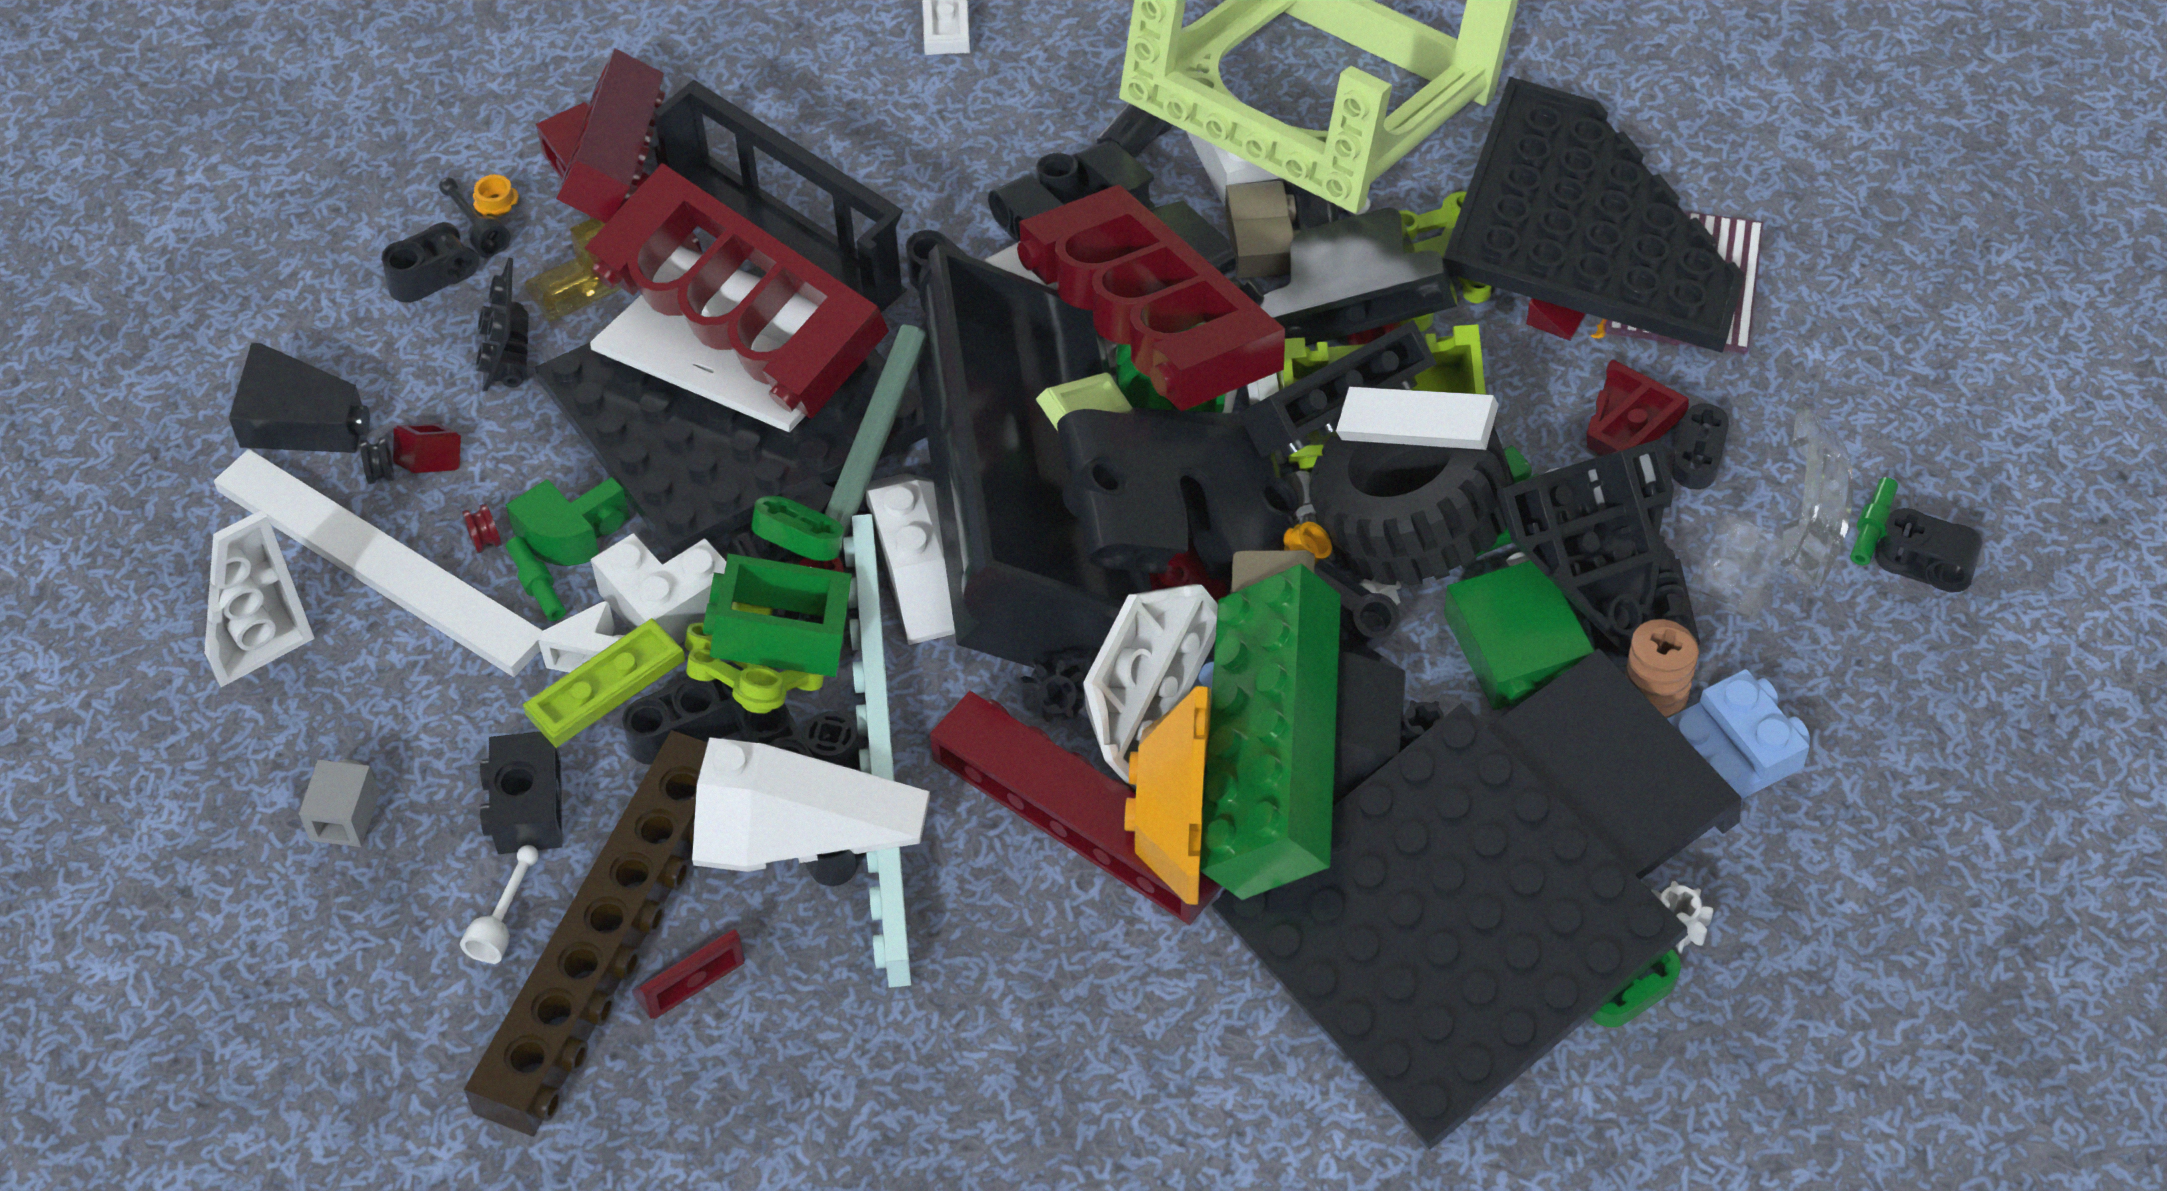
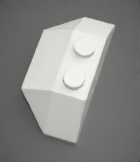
M905 473L870 481L867 489H865L866 492L862 501L866 514H872L875 542L907 644L912 645L955 634L933 479Z
M1192 584L1128 595L1083 682L1087 713L1104 760L1127 784H1129L1130 752H1138L1142 730L1178 705L1189 694L1215 642L1218 604L1202 585ZM1129 784L1134 790H1136L1137 785Z

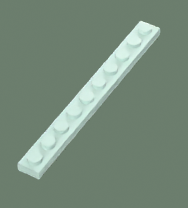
M872 514L852 516L853 536L843 537L846 567H856V577L851 579L848 599L849 609L859 608V619L850 620L852 651L862 650L863 661L853 662L855 693H865L866 698L865 705H856L859 737L868 736L869 749L859 750L861 772L895 781ZM900 847L867 852L869 873L879 872L880 883L879 887H869L872 920H882L883 934L873 935L876 969H887L889 988L911 985Z

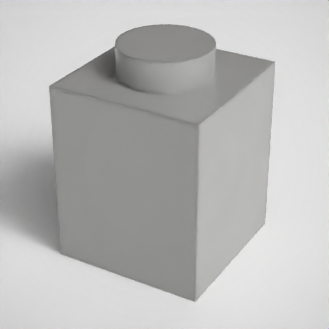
M349 759L339 760L338 762L317 760L299 811V816L310 841L362 847L380 794L370 766Z

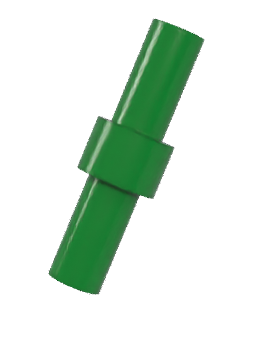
M1883 477L1879 479L1870 504L1863 507L1856 525L1859 534L1850 555V559L1858 565L1864 566L1870 563L1878 540L1886 535L1885 523L1891 514L1890 508L1898 489V483L1891 478Z
M516 536L511 538L505 547L519 570L517 578L527 595L535 597L549 621L561 619L566 613V608L552 587L554 579L545 563L536 560L523 537Z

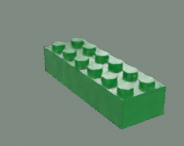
M1302 563L1218 600L1200 871L1242 900L1330 868L1341 594Z

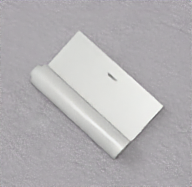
M679 246L658 269L653 277V282L667 283L680 278L696 263L702 254ZM737 269L707 302L702 310V315L705 317H718L729 313L738 306L762 278ZM796 292L758 334L751 350L769 352L780 348L796 333L818 306ZM642 294L590 342L591 350L784 431L790 432L806 416L796 408L790 413L780 407L769 395V391L772 389L770 384L754 380L744 370L733 349L715 350L703 345L694 335L683 315L666 316L654 311L645 301Z

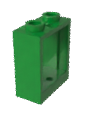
M728 553L724 574L714 572L709 603H707L702 634L712 636L709 657L836 677L852 574ZM733 602L824 616L823 624L733 610L732 605Z

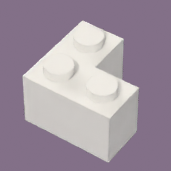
M634 533L591 559L599 594L606 602H609V606L632 631L653 618L678 645L685 641L687 627L690 624L704 623L714 572L724 574L726 561L706 539L701 540L662 565Z

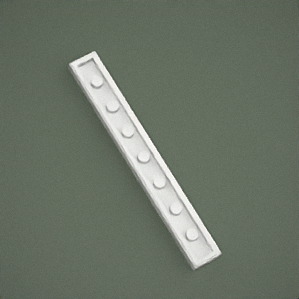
M250 449L245 451L214 480L217 491L253 514L263 509L272 526L512 677H515L541 651L538 641L542 632L541 629Z

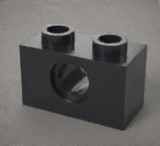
M541 731L489 737V758L480 760L482 787L484 791L489 790V803L480 805V821L483 835H492L498 854L516 853L524 845H532L537 850L563 848L561 755L558 747L555 748ZM527 791V792H525L524 794L515 795V794H517V793H519V792Z

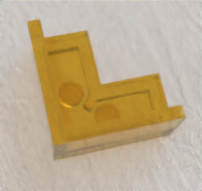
M591 218L569 228L576 258L525 282L527 291L549 322L622 289L618 285L614 289H610L592 273L591 268L594 266V263L584 248L605 223Z

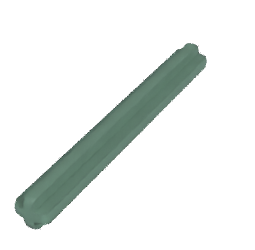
M903 324L899 329L824 515L835 519L844 527L843 537L848 536L852 526V516L857 514L866 492L865 489L868 487L927 342L928 336L925 331L916 326ZM844 539L842 540L841 551L844 546Z

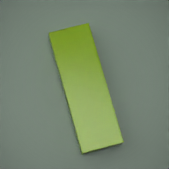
M651 618L522 704L525 715L557 748L684 662V651Z

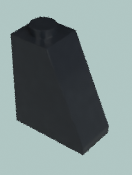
M251 343L229 415V421L240 448L356 453L360 435L368 433L370 413L368 407L362 405L356 385L262 343Z

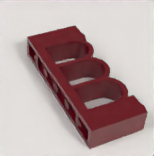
M663 163L584 247L594 263V266L591 268L592 273L610 289H614L618 285L633 296L640 291L645 301L654 311L666 316L683 315L694 335L703 345L715 350L733 349L744 370L754 380L770 384L772 389L769 391V395L780 407L790 413L796 408L810 419L817 414L889 332L878 306ZM697 226L717 238L696 263L680 278L667 283L653 282V277L661 265ZM746 259L767 272L738 306L729 313L718 317H705L702 315V310L707 302ZM796 292L818 306L796 333L780 348L769 352L751 350L758 334Z
M1120 184L1020 221V243L1017 245V253L1023 267L1028 271L1031 270L1046 285L1056 282L1057 293L1066 303L1073 307L1093 310V326L1098 334L1109 341L1131 345V362L1135 368L1150 377L1157 393L1169 399L1181 412L1284 370L1285 328ZM1204 321L1207 322V323H1204V324L1199 325V326H1197V327H1194V328H1192V329H1189V330H1186V331H1182V332H1178V331H1181V330H1183V329H1186V328H1189V327H1191V326H1194V325H1196V324H1199V323H1201V322H1204Z

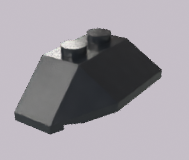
M1339 639L1333 806L1401 752L1406 683L1405 670L1364 643L1354 639Z

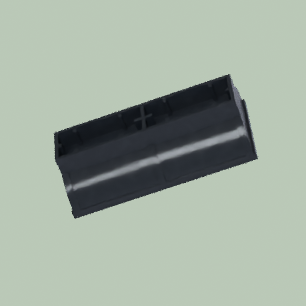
M936 244L929 252V258L923 264L918 276L920 303L926 314V321L919 328L925 331L928 339L918 361L917 370L956 643L962 647L1035 668L1032 660L1034 658L1040 660L1041 663L1052 662L1056 653L1061 654L1064 650H1085L1102 647L1128 595L1152 591L1149 572L1101 568L1089 563L1079 518L1071 514L1062 499L1063 488L1071 480L1073 473L1066 467L1059 433L1036 398L1046 388L1106 372L1111 376L1105 339L1098 334L1093 326V310L1071 306L1061 299L1056 289Z

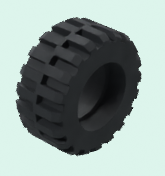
M1494 425L1486 450L1341 440L1339 435L1337 437L1331 436L1323 446V456L1317 457L1311 472L1309 495L1313 501L1312 505L1322 528L1329 535L1332 548L1339 562L1362 578L1372 581L1375 577L1376 582L1394 586L1397 581H1404L1407 585L1422 584L1425 578L1434 576L1436 580L1450 576V570L1460 565L1464 569L1476 561V555L1480 551L1487 552L1498 539L1497 532L1503 533L1507 527L1497 490L1503 486L1515 483ZM1429 482L1425 486L1415 491L1396 496L1404 490L1409 489L1413 486Z

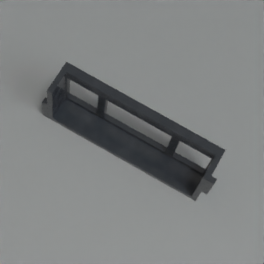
M692 80L653 112L659 144L654 147L658 167L662 163L878 306L881 313L907 291V288L901 283L896 226L904 210L695 80ZM702 114L735 134L741 175L709 156ZM753 146L832 195L837 236L759 187ZM851 207L876 222L874 226L856 240L857 249L855 248Z

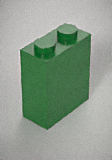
M1531 560L1447 585L1444 616L1493 711L1507 706L1517 707L1595 652L1564 594Z

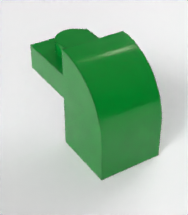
M610 477L571 503L546 479L506 504L513 534L523 537L533 555L538 559L559 566H573L590 562L593 557L600 554L596 539L602 535L614 533L621 527L624 521L630 518L624 489L613 477Z

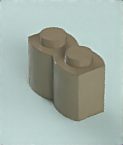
M1282 181L1226 185L1225 216L1229 239L1236 257V277L1248 278L1291 274L1290 244L1292 239L1300 232V230H1292L1291 225L1296 220L1293 194H1285Z

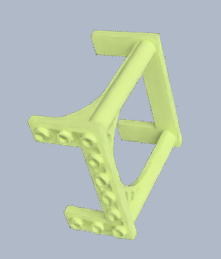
M1134 0L1119 98L1356 214L1365 207L1369 187L1373 181L1470 101L1486 106L1494 98L1519 0H1467L1458 40L1373 0H1225L1203 17L1184 28H1181L1186 0ZM1285 12L1431 82L1385 118L1392 85L1350 65L1340 73L1329 130L1318 131L1287 125L1238 101L1224 86L1220 78L1218 65L1225 54L1280 13Z

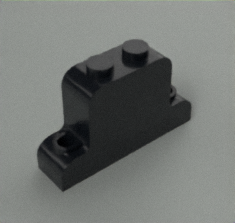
M1382 208L1299 232L1290 244L1291 282L1284 288L1263 295L1264 299L1256 303L1285 328V339L1305 337V346L1317 342H1324L1457 307L1455 288L1441 255L1432 250L1415 252L1414 245L1400 212L1394 208Z

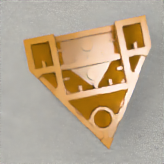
M1196 686L1178 705L1142 730L1138 752L1131 751L1129 761V784L1137 785L1136 798H1126L1125 831H1135V853L1186 904L1198 905L1203 784L1205 764H1207L1211 712V689Z

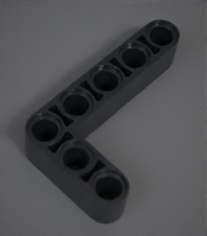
M733 662L727 663L740 671L744 670V668ZM689 678L634 701L625 709L622 717L630 753L636 761L642 764L652 765L671 730L707 743L709 738L720 739L738 732L741 740L744 742L766 744L813 758L785 703L767 713L750 712L734 699L732 695L733 688L718 679L699 681ZM766 730H773V731H771V732L762 733L763 731H766ZM849 849L830 856L817 854L818 860L804 862L815 881L824 886L834 887L846 883L853 877L857 869L856 854Z

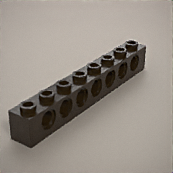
M671 730L466 1084L464 1092L474 1115L534 1137L543 1120L548 1122L556 1114L562 1097L561 1088L570 1072L575 1074L582 1067L588 1052L587 1041L596 1025L601 1027L609 1019L614 1006L613 995L622 979L629 980L634 974L639 962V948L647 934L654 935L657 932L664 917V903L672 889L679 890L687 878L689 859L693 853L697 783L708 745L707 742ZM684 796H692L687 800H677ZM658 839H668L663 843L652 844ZM644 882L638 887L627 888L632 883ZM619 926L616 930L612 932H601L607 927ZM594 971L588 977L575 978L581 972ZM557 1017H568L561 1024L548 1025L550 1021ZM530 1064H542L533 1072H521L523 1068Z

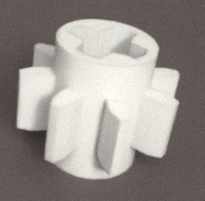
M1672 881L1671 886L1665 889L1662 894L1652 889L1651 891L1687 926L1688 936L1673 947L1676 953L1682 954L1683 947L1691 941L1702 946L1708 931L1706 926L1710 925L1713 908L1702 907L1700 900L1701 890L1699 888L1692 890L1686 886L1678 885L1676 881Z

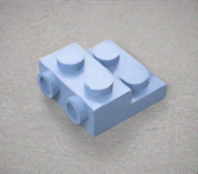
M1747 669L1704 689L1699 703L1667 718L1742 799L1803 769L1810 748V736L1804 723L1795 716L1787 719L1777 707L1778 697L1772 684L1765 678L1755 680Z

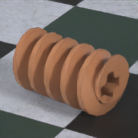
M1665 619L1650 620L1643 623L1633 633L1625 676L1666 719L1686 709L1699 655L1696 639L1689 630L1680 624Z

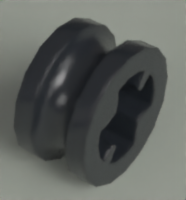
M380 437L376 444H371L368 440L360 441L361 458L368 484H375L376 479L379 477H384L387 481L394 480L393 460L387 438Z

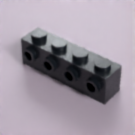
M1413 319L1242 410L1238 415L1261 458L1279 449L1285 458L1311 444L1307 434L1317 430L1320 437H1323L1337 429L1349 387L1410 390L1418 385L1414 376L1436 365L1437 362Z

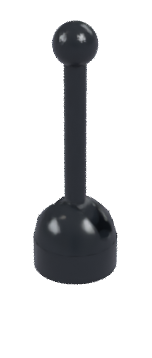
M451 177L443 178L439 183V189L444 195L451 196L472 222L473 226L468 231L469 239L478 254L489 258L506 250L511 236L503 223L495 217H479L458 192L457 182Z

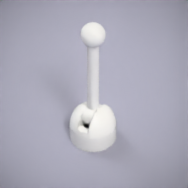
M524 845L518 850V864L493 915L479 917L468 926L460 946L469 957L492 964L501 961L510 938L507 926L501 921L528 867L538 861L539 853L534 846Z

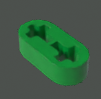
M764 496L755 502L751 526L754 533L761 538L812 560L828 561L839 556L844 535V527L840 522L780 496Z
M1671 949L1651 966L1654 968L1661 964L1665 967L1662 978L1658 974L1652 973L1639 981V978L1642 976L1641 974L1624 988L1626 991L1622 994L1620 1007L1613 1002H1609L1594 1013L1590 1019L1605 1027H1619L1669 995L1675 989L1681 969L1680 959L1676 952Z

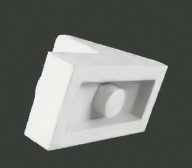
M609 602L598 603L541 632L538 641L546 668L570 673L625 636H612L615 626Z

